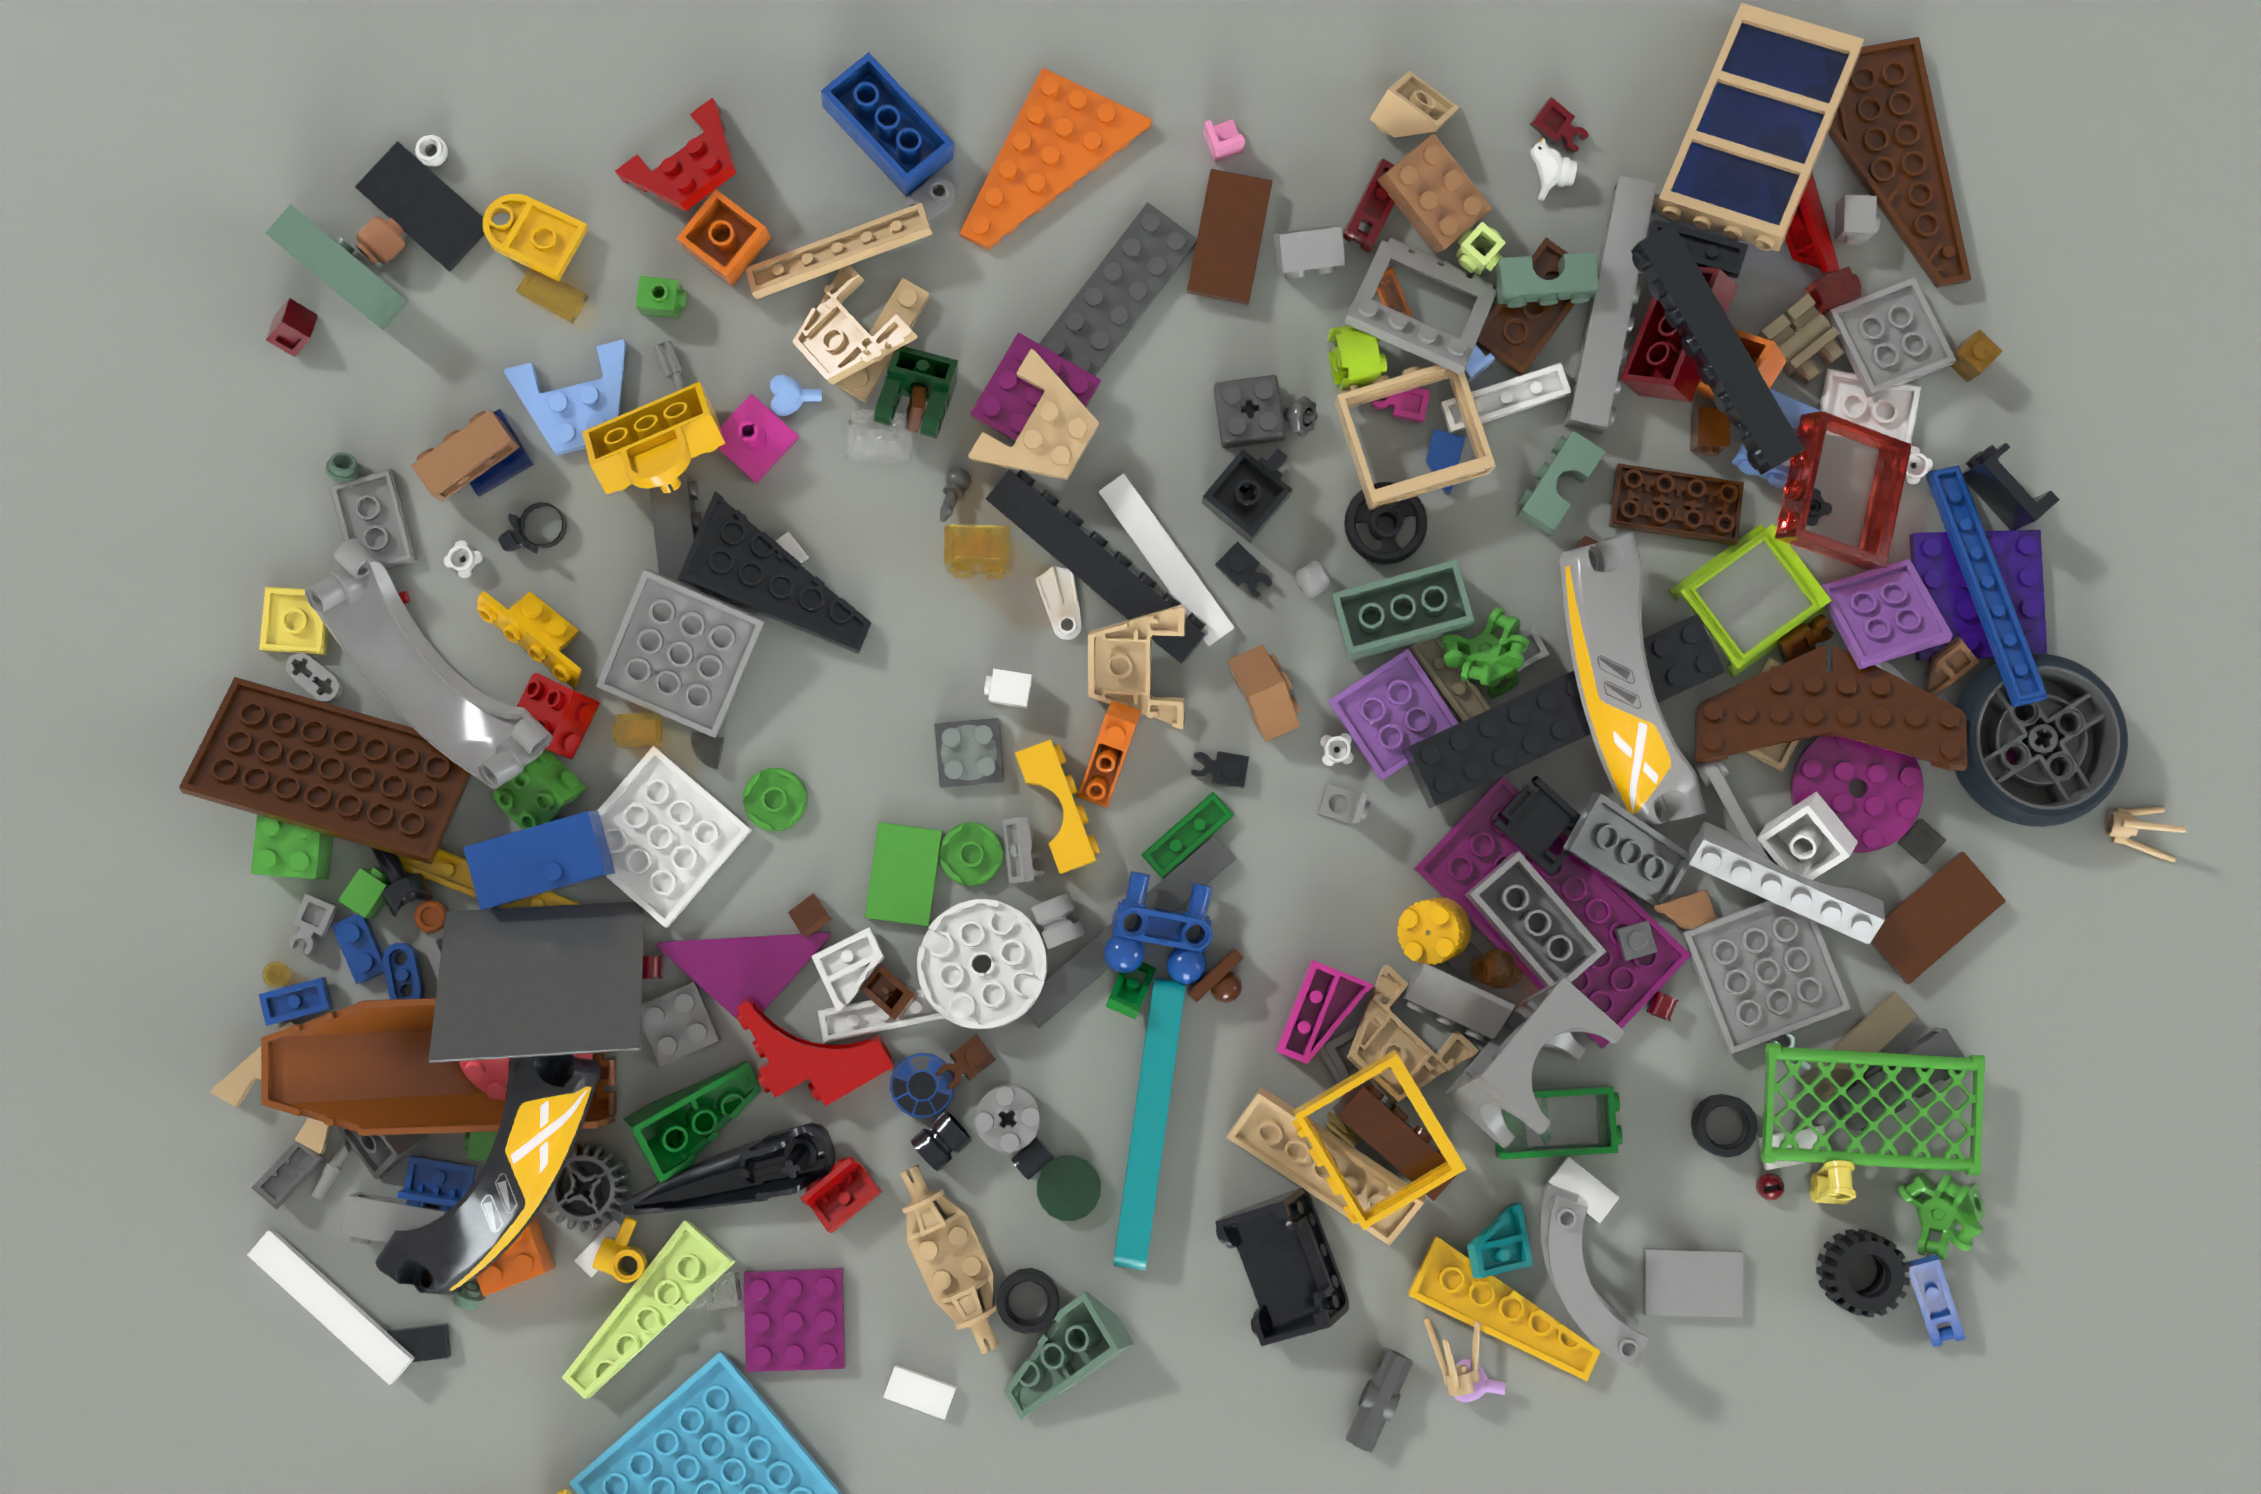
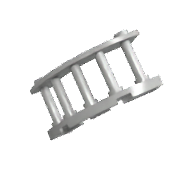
M1547 1182L1541 1201L1539 1225L1541 1251L1551 1282L1570 1316L1589 1339L1620 1362L1638 1369L1649 1337L1636 1331L1639 1324L1637 1319L1614 1308L1595 1291L1586 1271L1582 1250V1232L1588 1207L1577 1203L1578 1194Z

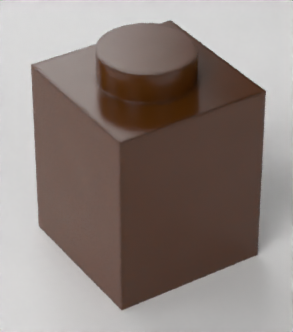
M1698 407L1691 413L1690 451H1700V455L1705 457L1719 456L1720 452H1723L1730 446V421L1726 414L1721 413L1717 407Z

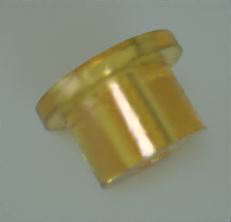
M274 961L265 966L262 976L268 986L281 987L290 979L291 971L284 963Z

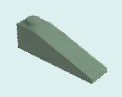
M1082 1293L1059 1310L1054 1318L1055 1321L1047 1333L1042 1335L1037 1342L1038 1346L1029 1359L1024 1361L1004 1390L1020 1420L1026 1418L1134 1345L1119 1317L1090 1293Z

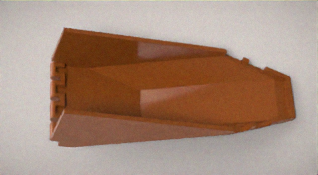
M436 998L359 1001L354 1005L329 1012L305 1023L261 1037V1104L263 1106L296 1116H306L322 1121L329 1126H338L358 1132L362 1136L495 1132L499 1130L505 1106L504 1101L491 1099L486 1093L478 1089L465 1076L459 1061L429 1063ZM616 1051L593 1053V1060L600 1067V1078L595 1087L581 1129L600 1128L615 1122V1115H617L616 1091L605 1092V1086L616 1085V1059H604V1053H616Z

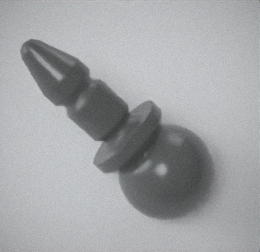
M962 468L952 469L946 476V485L943 488V493L946 496L940 509V521L943 523L952 515L957 501L964 498V492L971 485L969 473Z

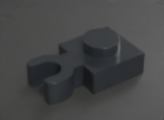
M1238 541L1215 564V567L1237 588L1243 582L1248 584L1250 595L1256 599L1261 596L1259 591L1255 589L1254 585L1256 582L1262 581L1268 587L1272 585V580L1268 575L1255 571L1260 562Z
M1218 751L1216 760H1212L1205 753H1194V758L1202 759L1205 762V768L1201 771L1192 770L1191 774L1193 776L1204 777L1208 773L1214 774L1212 784L1244 789L1249 756Z

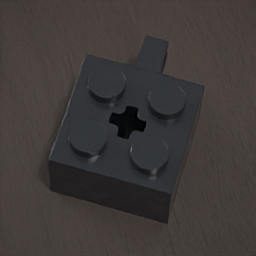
M1278 448L1267 461L1263 457H1260L1257 461L1243 449L1203 495L1202 504L1251 543L1293 491L1292 488L1281 480L1283 474L1278 471L1288 456ZM1249 490L1253 492L1252 500L1247 499L1244 501L1241 499V491L1245 494Z

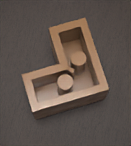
M1262 644L1228 659L1235 682L1244 696L1254 724L1265 742L1300 727L1296 714L1301 712L1294 695L1290 696L1288 692L1293 689L1286 672L1280 673L1282 669L1274 653L1269 655Z

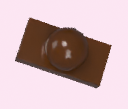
M1232 949L1188 991V994L1197 1003L1211 989L1212 995L1219 1002L1230 1003L1235 1001L1241 994L1242 982L1238 975L1230 972V970L1244 957L1236 949Z

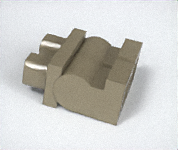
M1809 293L1758 335L1777 344L1787 360L1782 371L1787 377L1794 373L1804 384H1808L1821 372V369L1811 359L1816 354L1830 366L1845 353L1835 339L1840 333L1815 308L1816 302Z

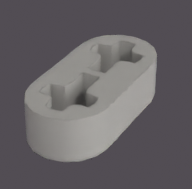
M296 653L288 658L285 668L288 676L314 698L330 703L341 698L344 692L342 680L315 657L305 653ZM308 661L306 668L313 674L311 676L304 673L297 674L300 670L297 666L298 662L306 663ZM319 679L328 683L332 681L330 687L333 691L331 694H322L324 688L317 683Z

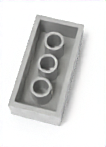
M1514 852L1465 894L1466 898L1545 988L1563 977L1571 983L1606 952L1520 852Z

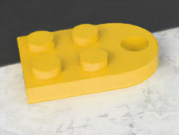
M508 194L499 197L488 206L483 216L485 236L495 251L557 281H560L588 231L586 223L523 194ZM500 213H506L510 215V220L504 225H497L493 222L494 217Z

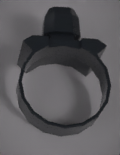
M538 502L532 504L524 510L520 518L509 513L508 519L514 530L511 531L509 529L501 534L498 542L506 552L520 548L522 543L525 548L537 554L538 548L553 547L562 541L567 530L565 516L557 507L549 503ZM542 506L556 509L562 520V527L558 537L546 544L531 542L524 531L525 521L529 513Z

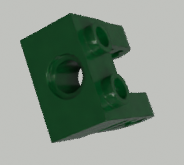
M906 346L895 350L877 401L874 422L891 426L902 395L910 397L915 386L926 388V402L928 404L923 416L920 434L937 439L957 383L958 360Z

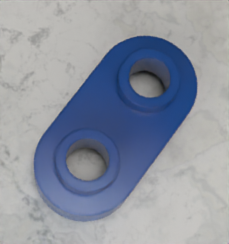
M394 943L386 948L382 957L390 999L423 998L425 988L416 949L408 943ZM401 953H404L407 957L404 965H401L398 961ZM408 984L413 988V993L409 997L404 993V988Z

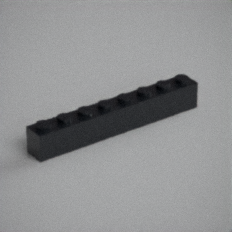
M1672 223L1641 240L1631 250L1633 254L1632 261L1639 272H1643L1647 278L1651 295L1654 299L1661 302L1665 309V318L1672 328H1676L1682 339L1681 345L1683 350L1689 357H1693L1698 366L1697 372L1701 381L1711 388L1715 395L1714 402L1721 413H1725L1729 419L1733 436L1736 440L1742 442L1747 450V459L1750 465L1762 475L1803 452L1805 449L1674 224Z
M1009 469L986 497L989 503L1128 620L1182 605L1171 593L1166 592L1164 595L1156 589L1157 582L1146 572L1142 571L1139 574L1130 566L1133 564V561L1119 550L1115 554L1106 547L1109 541L1095 530L1090 533L1081 526L1084 520L1075 512L1069 509L1066 513L1057 505L1060 500L1047 489L1043 492L1033 485L1036 480L1026 471L1019 470L1017 472L1016 470ZM1192 612L1189 616L1186 614L1185 636L1153 635L1152 640L1182 664L1207 636L1208 632L1203 629L1207 624Z

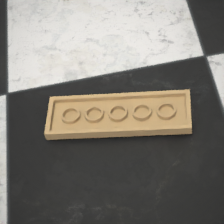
M1261 1087L1230 1129L1226 1138L1348 1218L1343 1209L1344 1206L1348 1205L1342 1194L1334 1195L1326 1181V1178L1330 1176L1324 1165L1321 1167L1316 1165L1309 1153V1150L1313 1148L1307 1136L1301 1139L1292 1124V1121L1296 1119L1293 1112L1295 1108ZM1311 1120L1364 1210L1408 1185L1407 1182ZM1426 1195L1420 1196L1365 1230L1390 1246L1424 1204Z

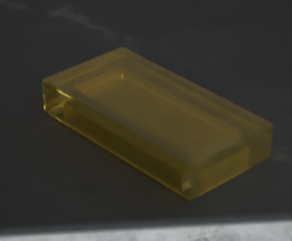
M531 268L528 269L516 289V292L572 324L588 299L587 294L564 281H557Z

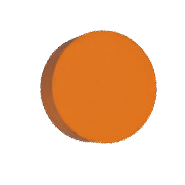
M424 901L416 908L414 920L420 930L434 933L444 928L445 914L449 910L440 901Z

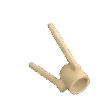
M2162 806L2133 809L2116 808L2115 811H2109L2105 821V833L2107 836L2112 837L2113 843L2125 844L2169 862H2175L2176 858L2129 839V837L2136 836L2139 829L2184 833L2186 832V827L2139 822L2138 817H2133L2134 815L2163 813L2165 808Z
M1424 1319L1429 1339L1442 1371L1444 1385H1447L1448 1395L1462 1396L1473 1393L1475 1391L1473 1383L1480 1381L1478 1374L1480 1322H1474L1471 1368L1467 1370L1466 1364L1455 1365L1447 1339L1442 1341L1444 1358L1430 1319Z

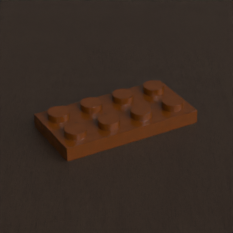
M1546 237L1532 255L1535 273L1545 280L1556 279L1559 276L1558 262L1563 254L1568 252ZM1571 299L1558 300L1557 304L1548 306L1539 305V302H1526L1527 305L1518 308H1509L1507 304L1497 303L1487 316L1476 345L1487 353H1492L1498 361L1519 376H1522L1575 305V303H1571Z

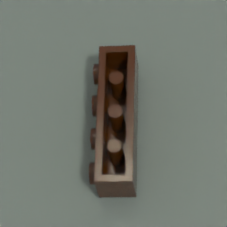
M1371 1082L1367 1086L1362 1083L1347 1092L1332 1108L1335 1114L1411 1182L1446 1162L1440 1149L1437 1150L1429 1143L1432 1137L1419 1125L1415 1129L1406 1122L1409 1116L1396 1104L1389 1107L1381 1099L1385 1095ZM1456 1176L1425 1194L1434 1201Z

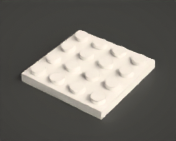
M655 746L649 750L597 810L599 811L615 869L614 874L607 875L606 877L665 928L671 925L752 831L749 826Z

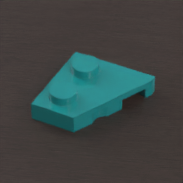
M1522 1203L1509 1204L1467 1245L1473 1278H1484L1533 1266Z

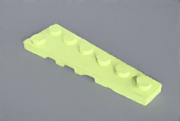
M684 1220L561 1378L584 1399L591 1398L727 1271L735 1261L689 1220Z

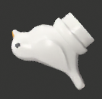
M1544 138L1532 146L1530 154L1536 164L1541 182L1538 200L1544 201L1548 191L1556 184L1559 187H1571L1577 172V162L1570 160L1569 157L1562 158L1557 150L1547 146Z

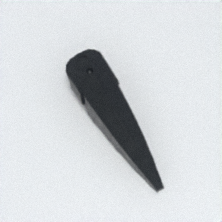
M808 1123L777 1131L763 1139L736 1147L694 1164L662 1183L657 1182L625 1200L623 1204H620L623 1214L640 1215L767 1201L772 1197L795 1194L831 1171L836 1160L833 1142L828 1130L816 1123Z

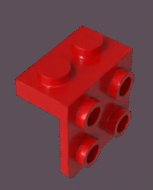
M534 673L526 685L517 707L526 708L553 735L551 743L546 748L547 750L573 760L600 702L539 673Z

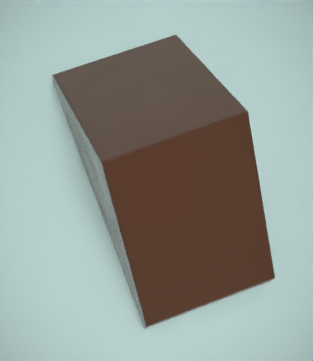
M880 963L860 988L867 997L894 1020H900L919 995V993Z

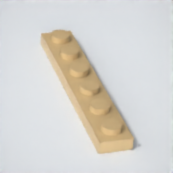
M918 203L745 268L752 295L757 300L932 235L933 232L923 203Z

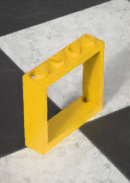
M1393 1050L1293 1110L1296 1119L1292 1121V1124L1297 1130L1298 1135L1301 1139L1306 1136L1308 1137L1313 1146L1309 1150L1313 1160L1318 1167L1322 1165L1326 1167L1330 1174L1326 1178L1328 1185L1335 1196L1342 1194L1348 1204L1343 1207L1346 1215L1352 1224L1359 1222L1363 1230L1467 1169L1396 1050ZM1390 1067L1446 1159V1162L1364 1210L1308 1116Z

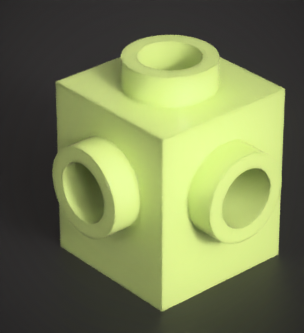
M1481 222L1474 231L1470 228L1458 240L1457 243L1460 245L1456 256L1459 258L1460 265L1470 273L1474 271L1480 276L1486 268L1491 272L1499 259L1503 258L1500 252L1506 242L1495 229Z

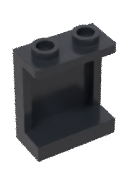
M2004 443L1996 448L1992 444L1983 452L1979 451L1965 463L1969 468L1962 474L1968 485L2009 530H2017L2037 521L2060 499L2051 490L2032 498L1998 460L2010 446Z

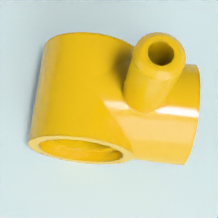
M628 1216L625 1217L616 1239L604 1238L597 1251L592 1268L614 1276L615 1279L623 1283L633 1282L642 1276L648 1267V1257L642 1249L628 1246V1242L637 1224L636 1219ZM625 1256H632L637 1261L635 1273H627L623 1269L622 1260Z

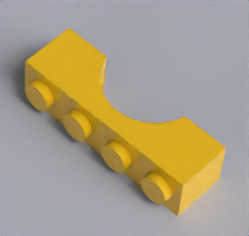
M1050 739L1015 752L1026 784L1049 789L1058 797L1062 804V827L1057 836L1049 843L1060 875L1096 862L1095 854L1100 853L1094 834L1087 837L1083 824L1089 823L1083 805L1076 806L1072 794L1078 791L1072 775L1065 776L1061 764L1066 763V759L1060 744L1054 746Z

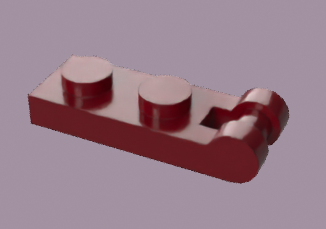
M1384 158L1378 162L1349 222L1342 232L1343 239L1348 242L1351 240L1360 244V248L1368 253L1373 248L1395 204L1393 199L1388 196L1389 194L1377 181L1378 178L1394 166V164ZM1361 222L1370 226L1368 233L1358 229Z

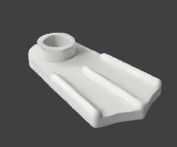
M1052 566L1045 573L1036 577L1035 580L1055 634L1060 639L1072 640L1080 634L1082 629L1075 574L1068 568ZM1064 620H1071L1073 622L1071 630L1065 631L1061 628Z

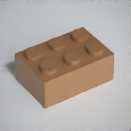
M1434 133L1377 179L1381 187L1393 199L1396 206L1434 254L1449 247L1492 210L1489 203Z

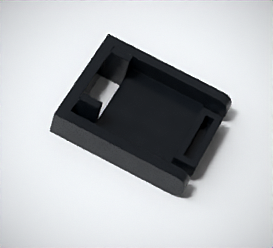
M1535 775L1531 782L1539 790L1535 792L1526 785L1500 813L1509 823L1505 825L1496 818L1492 825L1544 873L1550 876L1571 853L1563 849L1556 857L1547 850L1548 847L1566 828L1572 832L1581 815L1542 779Z

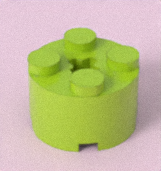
M1349 325L1329 329L1328 342L1334 341L1332 351L1328 352L1329 364L1335 386L1340 385L1338 388L1339 392L1349 389L1351 385H1358L1359 388L1371 385L1375 379L1382 376L1381 373L1387 371L1385 354H1379L1377 342H1380V339Z

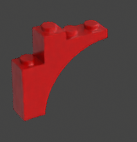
M751 996L740 1002L737 1006L739 1012L736 1013V1017L745 1031L750 1029L756 1039L752 1044L761 1059L766 1057L768 1060L760 1066L758 1070L760 1075L757 1078L766 1093L771 1091L774 1098L810 1079L811 1083L808 1084L811 1094L816 1101L822 1100L824 1105L827 1106L894 1067L895 1061L879 1034L872 1038L849 1044L812 1042L797 1037L776 1025L764 1014Z

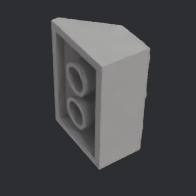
M1420 962L1416 963L1408 980L1409 985L1401 998L1408 1000L1406 1007L1423 1015L1426 1009L1438 1014L1436 1021L1451 1028H1454L1455 1023H1458L1467 1028L1466 1035L1482 1042L1485 1036L1495 1039L1515 1004L1426 963L1420 964Z

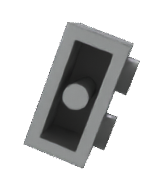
M1331 225L1273 233L1277 271L1287 273V278L1306 276L1305 270L1317 269L1318 274L1337 272L1336 266L1345 265L1342 226Z

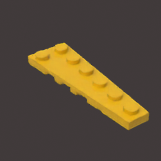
M1433 1236L1407 1293L1410 1297L1473 1327L1474 1322L1479 1321L1481 1331L1588 1381L1601 1352L1599 1349L1495 1276L1473 1278L1470 1259L1438 1236Z

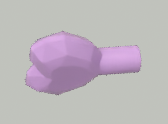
M1462 1359L1456 1365L1466 1364L1467 1370H1470L1471 1359ZM1478 1365L1480 1381L1473 1383L1475 1391L1467 1395L1454 1396V1398L1465 1403L1479 1399L1485 1392L1505 1396L1507 1383L1488 1379L1485 1371Z

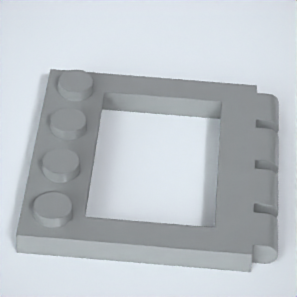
M1390 237L1388 242L1382 240L1350 307L1344 324L1462 375L1497 294V290L1492 288L1494 282L1476 274L1470 279L1466 277L1467 270L1447 261L1444 262L1443 266L1437 264L1438 257L1417 248L1413 254L1409 252L1410 245ZM1390 261L1476 298L1460 338L1373 301L1375 292Z

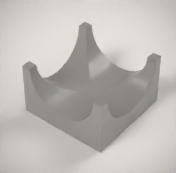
M1563 977L1523 1000L1506 1020L1495 1039H1491L1444 1095L1501 1147L1505 1148L1515 1136L1507 1128L1503 1120L1501 1108L1519 1118L1538 1134L1544 1133L1551 1124L1539 1108L1532 1087V1069L1541 1048L1558 1051L1575 1062L1580 1059L1586 1050L1569 1032L1596 1034L1615 1044L1625 1034V1031Z

